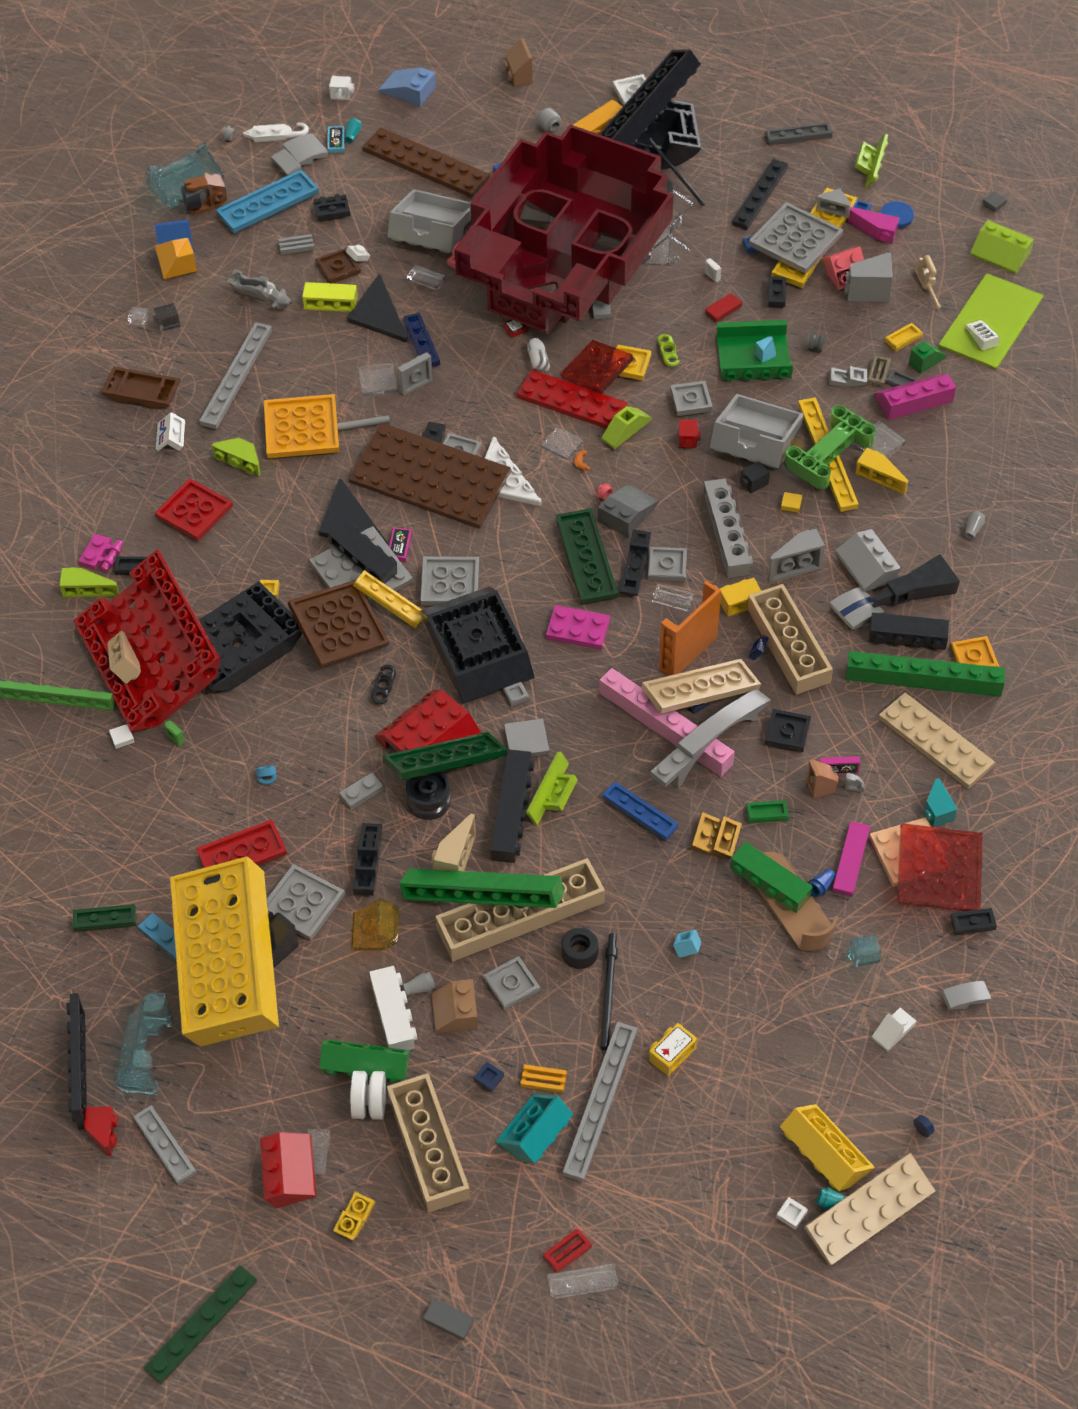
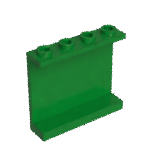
M787 320L718 322L716 338L721 380L792 378L793 363H790L786 336ZM771 336L775 346L776 357L762 363L755 355L756 342Z

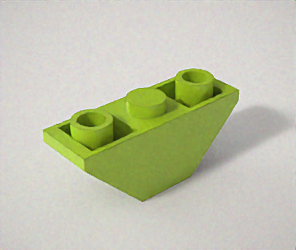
M626 406L613 417L602 436V441L616 449L648 424L652 418L638 408Z
M234 438L211 445L213 457L218 461L228 463L234 468H239L257 477L261 475L254 444L241 438Z

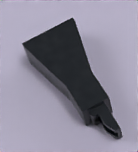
M940 554L909 574L888 581L884 592L879 593L874 598L872 606L875 608L890 602L893 606L914 599L957 593L960 580Z

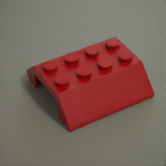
M432 690L421 699L422 703H415L402 713L398 719L392 721L394 726H386L375 735V738L385 749L388 742L400 752L482 732L470 713L443 690Z

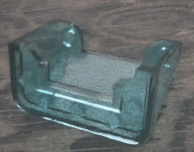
M205 142L197 145L198 150L194 153L191 151L189 156L167 166L161 167L160 165L156 169L153 165L146 168L144 179L147 185L166 207L170 206V208H173L183 201L181 186H184V182L190 178L203 176L205 172L220 175L222 180L224 179L223 172Z
M154 992L147 994L128 1018L115 1076V1082L121 1091L157 1094L159 1083L157 1080H154L151 1070L152 1057L150 1053L145 1051L148 1035L158 1036L159 1030L162 1027H171L173 1017L166 993Z

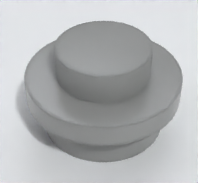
M228 125L227 128L224 127L222 137H224V141H231L234 128Z

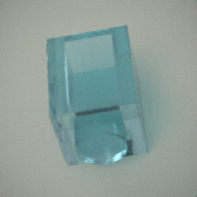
M876 934L851 939L850 947H848V956L850 960H853L855 967L880 963L882 952Z

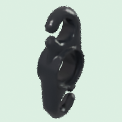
M392 665L380 667L381 672H379V676L375 679L371 695L375 704H385L387 702L386 698L392 691L396 675L395 668ZM388 669L391 672L389 674H383L382 671ZM388 682L389 685L382 688L379 686V683ZM379 695H384L385 698L382 700H378L376 697Z

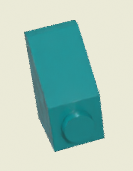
M940 778L935 779L924 810V816L930 821L933 828L954 821L958 810Z

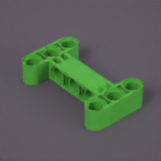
M838 405L831 409L830 426L833 429L808 452L796 446H791L786 450L785 467L818 489H825L829 486L831 469L827 465L852 442L868 448L873 446L875 441V426L844 406Z

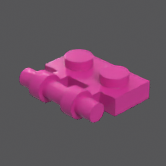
M94 534L78 560L79 566L97 570L98 566L101 565L100 569L107 572L114 564L116 555L120 554L123 542L116 540L115 544H112L111 538Z

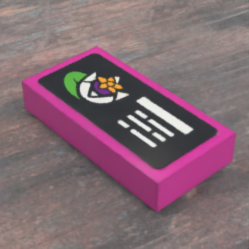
M393 527L389 548L399 561L406 562L412 529Z
M860 756L820 758L819 762L830 765L832 771L837 774L859 773Z

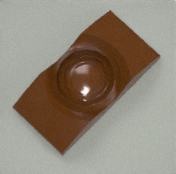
M113 366L101 392L102 395L122 404L135 402L150 409L167 408L170 406L181 380L180 378Z

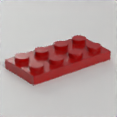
M272 819L196 848L204 868L247 856L259 866L287 855V850Z

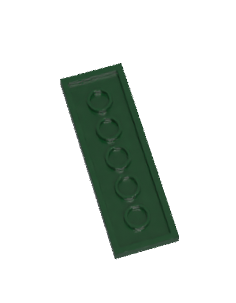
M592 508L556 514V522L581 605L618 598V591Z
M489 732L383 755V763L401 780H410L413 777L427 776L430 773L444 772L447 769L461 768L473 763L479 764L490 759L496 760L499 757L507 756V748Z

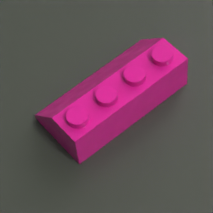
M937 374L875 392L874 396L888 420H892L953 402L956 386L949 375Z

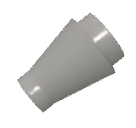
M972 511L968 515L964 533L966 538L974 539L985 524V515L983 513Z
M425 971L403 984L407 996L432 991L431 989L436 987L431 972L425 973Z

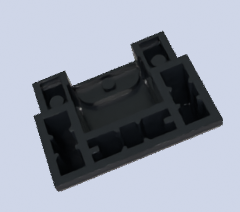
M670 100L667 107L657 115V119L650 123L646 132L637 138V142L632 147L660 156L648 142V138H651L674 166H678L694 157L701 150V143L693 103ZM661 157V170L669 169L670 167Z

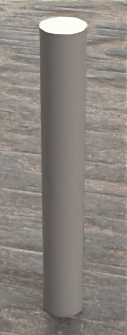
M387 415L338 423L337 427L338 431L389 423L390 418Z

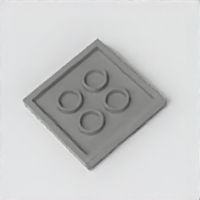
M423 556L421 606H434L477 591L479 583V557Z
M293 864L267 898V908L273 914L278 912L284 915L295 925L297 934L312 941L345 896V890Z

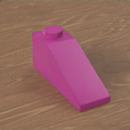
M850 207L848 222L875 240L893 244L898 229L899 217Z

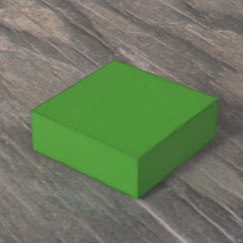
M172 721L166 722L165 730L167 736L178 746L185 743L182 730Z

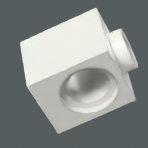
M331 77L329 86L331 99L350 100L351 94L354 93V84H351V77Z

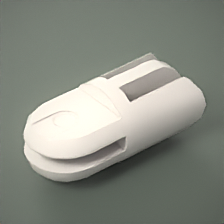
M537 338L531 339L527 344V350L532 368L542 372L549 371L550 363L543 342Z

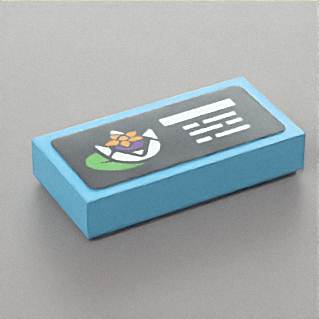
M344 126L328 127L329 153H344Z

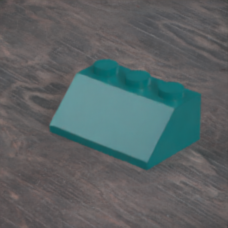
M533 1093L495 1143L522 1162L535 1163L542 1158L543 1152L555 1141L561 1129L567 1126L568 1120L572 1117L573 1113L559 1096Z

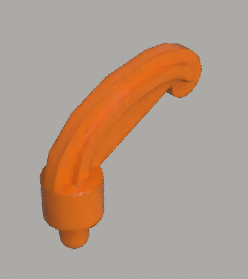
M580 451L575 457V466L580 470H590V467L583 463V455H587V451Z

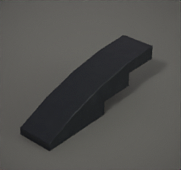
M362 823L357 849L358 856L355 867L353 895L374 896L381 847L382 824Z

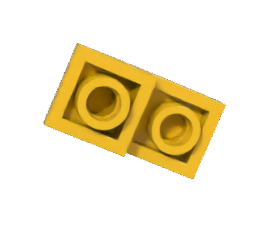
M354 1192L346 1211L343 1210L333 1231L354 1241L376 1202Z

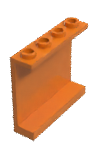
M708 581L704 582L702 604L679 626L667 618L661 622L659 670L666 675L671 676L681 673L718 637L721 590L716 585H712Z

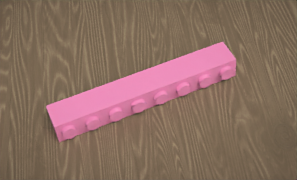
M613 668L599 680V694L676 747H678V743L698 727L675 710L660 714L641 687ZM715 739L697 761L722 777L733 766L735 751Z

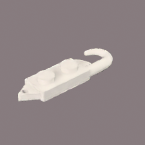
M297 123V126L304 128L302 131H292L291 127L285 124L253 126L252 129L243 133V137L252 139L254 142L286 140L287 138L306 135L308 133V126L304 123Z

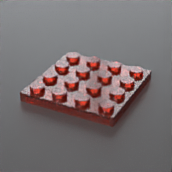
M902 823L900 825L897 903L958 911L980 910L983 833Z

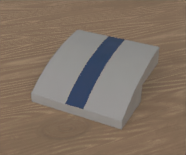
M860 587L845 592L829 603V606L852 630L866 626L868 620H871L872 612L884 613L880 606L875 608L872 606L874 600L865 591L863 592Z

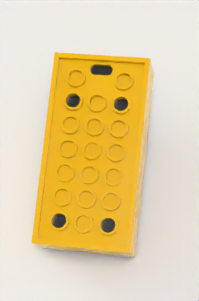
M247 856L170 877L182 1035L202 1047L278 1028L279 1021L264 871Z

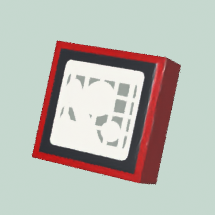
M509 320L503 323V328L511 338L527 332V327L519 322Z

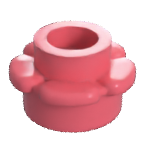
M602 484L597 489L599 500H605L608 495L613 493V488H611L610 484Z

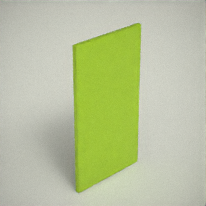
M986 273L938 347L997 370L1044 295ZM982 320L998 335V346L982 351L966 329V325Z

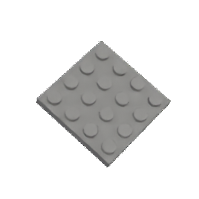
M786 202L749 240V246L806 274L843 235V229Z
M373 526L361 532L367 535L373 544L379 545L385 554L389 557L392 556L397 562V574L385 585L396 592L413 582L412 576ZM335 547L309 559L310 565L327 588L357 580L363 572ZM364 594L370 605L376 602Z

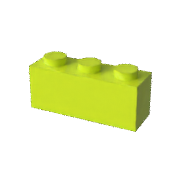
M305 282L302 296L304 309L352 312L357 304V286Z

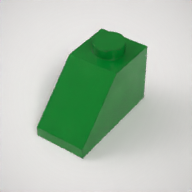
M923 341L911 349L909 364L921 374L944 360L947 355L935 345Z

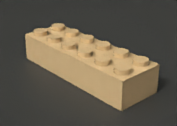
M784 584L749 595L747 610L795 694L797 695L831 683L833 668Z
M429 1073L387 1086L388 1098L427 1212L430 1213L469 1200V1185Z

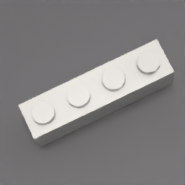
M394 966L370 971L371 985L388 1047L405 1050L415 1049L414 1040L418 1039L415 1027L411 1028L409 1023L413 1020L410 1009L405 1008V1003H408L406 993L400 990V985H403L400 973H396Z

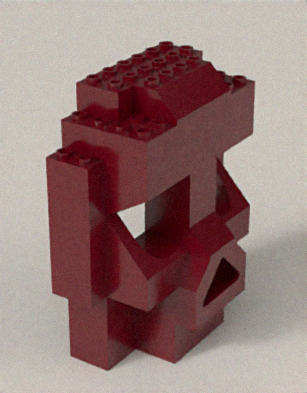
M571 124L561 136L545 131L536 144L520 139L470 203L472 227L454 249L456 275L487 286L488 311L550 334L558 321L566 323L571 318L580 322L595 300L610 305L621 289V286H626L672 221L673 194L667 192V175L661 173V157ZM525 205L555 217L546 231L520 221ZM601 235L621 242L619 246L610 251L592 249ZM550 284H557L558 286L554 294L537 288Z

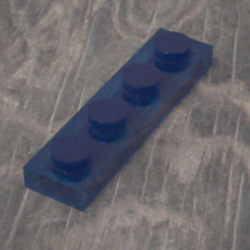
M420 312L403 316L404 324L418 356L427 352L431 356L432 367L441 365L440 358Z

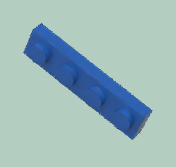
M614 782L603 793L602 799L665 841L678 829L677 822L617 782Z

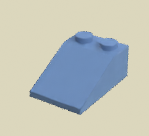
M424 68L395 70L379 88V92L421 107L436 88L435 72Z

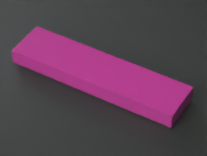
M850 821L833 892L853 896L870 831L869 825Z

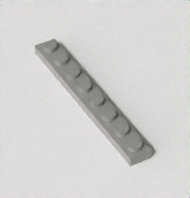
M255 322L199 420L201 426L217 430L272 332L271 326Z
M617 1022L563 1170V1176L581 1182L585 1180L634 1043L637 1027Z

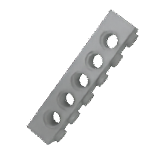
M726 478L704 481L703 494L727 578L750 575V567H753L752 556H748L749 547L747 541L744 542L743 539L744 529L739 525V513L735 512L736 502L735 499L731 498V486L727 485Z

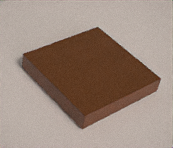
M347 248L315 259L317 266L328 283L333 284L361 273L355 260L346 252Z

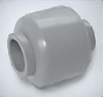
M546 108L539 112L537 123L544 131L551 133L559 129L561 118L553 109Z

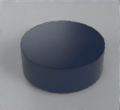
M919 1115L913 1120L914 1126L924 1137H929L934 1133V1126L926 1116Z

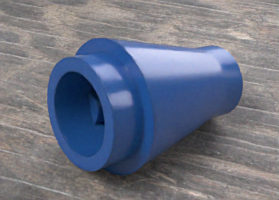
M826 869L809 880V884L813 886L811 895L815 897L825 895L835 878V873L832 870Z

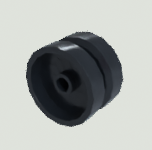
M443 772L430 773L427 776H417L407 780V805L415 817L423 820H434L447 813L451 804L449 780Z

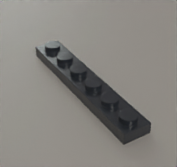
M772 159L732 220V226L746 231L749 229L788 169V163Z

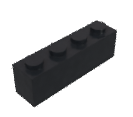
M344 519L328 532L329 543L362 571L365 570L384 584L397 574L396 560L392 556L389 557L385 554L379 545L373 544L367 535L360 533L354 524H350Z
M872 612L869 642L946 650L949 620Z

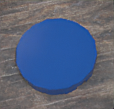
M900 201L886 203L880 212L881 214L899 217L898 229L907 227L914 218V211L911 206Z

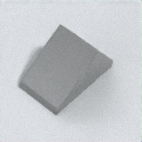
M839 188L819 194L816 209L848 218L851 203Z

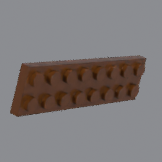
M381 127L362 146L363 152L470 198H473L490 178V174Z

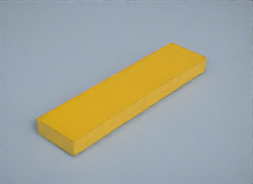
M365 570L354 582L353 586L415 629L422 621L419 613L422 609Z

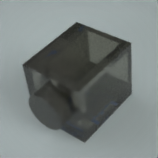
M174 303L154 308L155 315L152 318L154 325H158L160 332L181 327Z

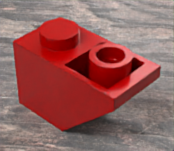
M112 1106L86 1107L84 1128L87 1136L107 1156H112L113 1148L117 1146V1136L114 1134V1130L118 1128V1114H115Z

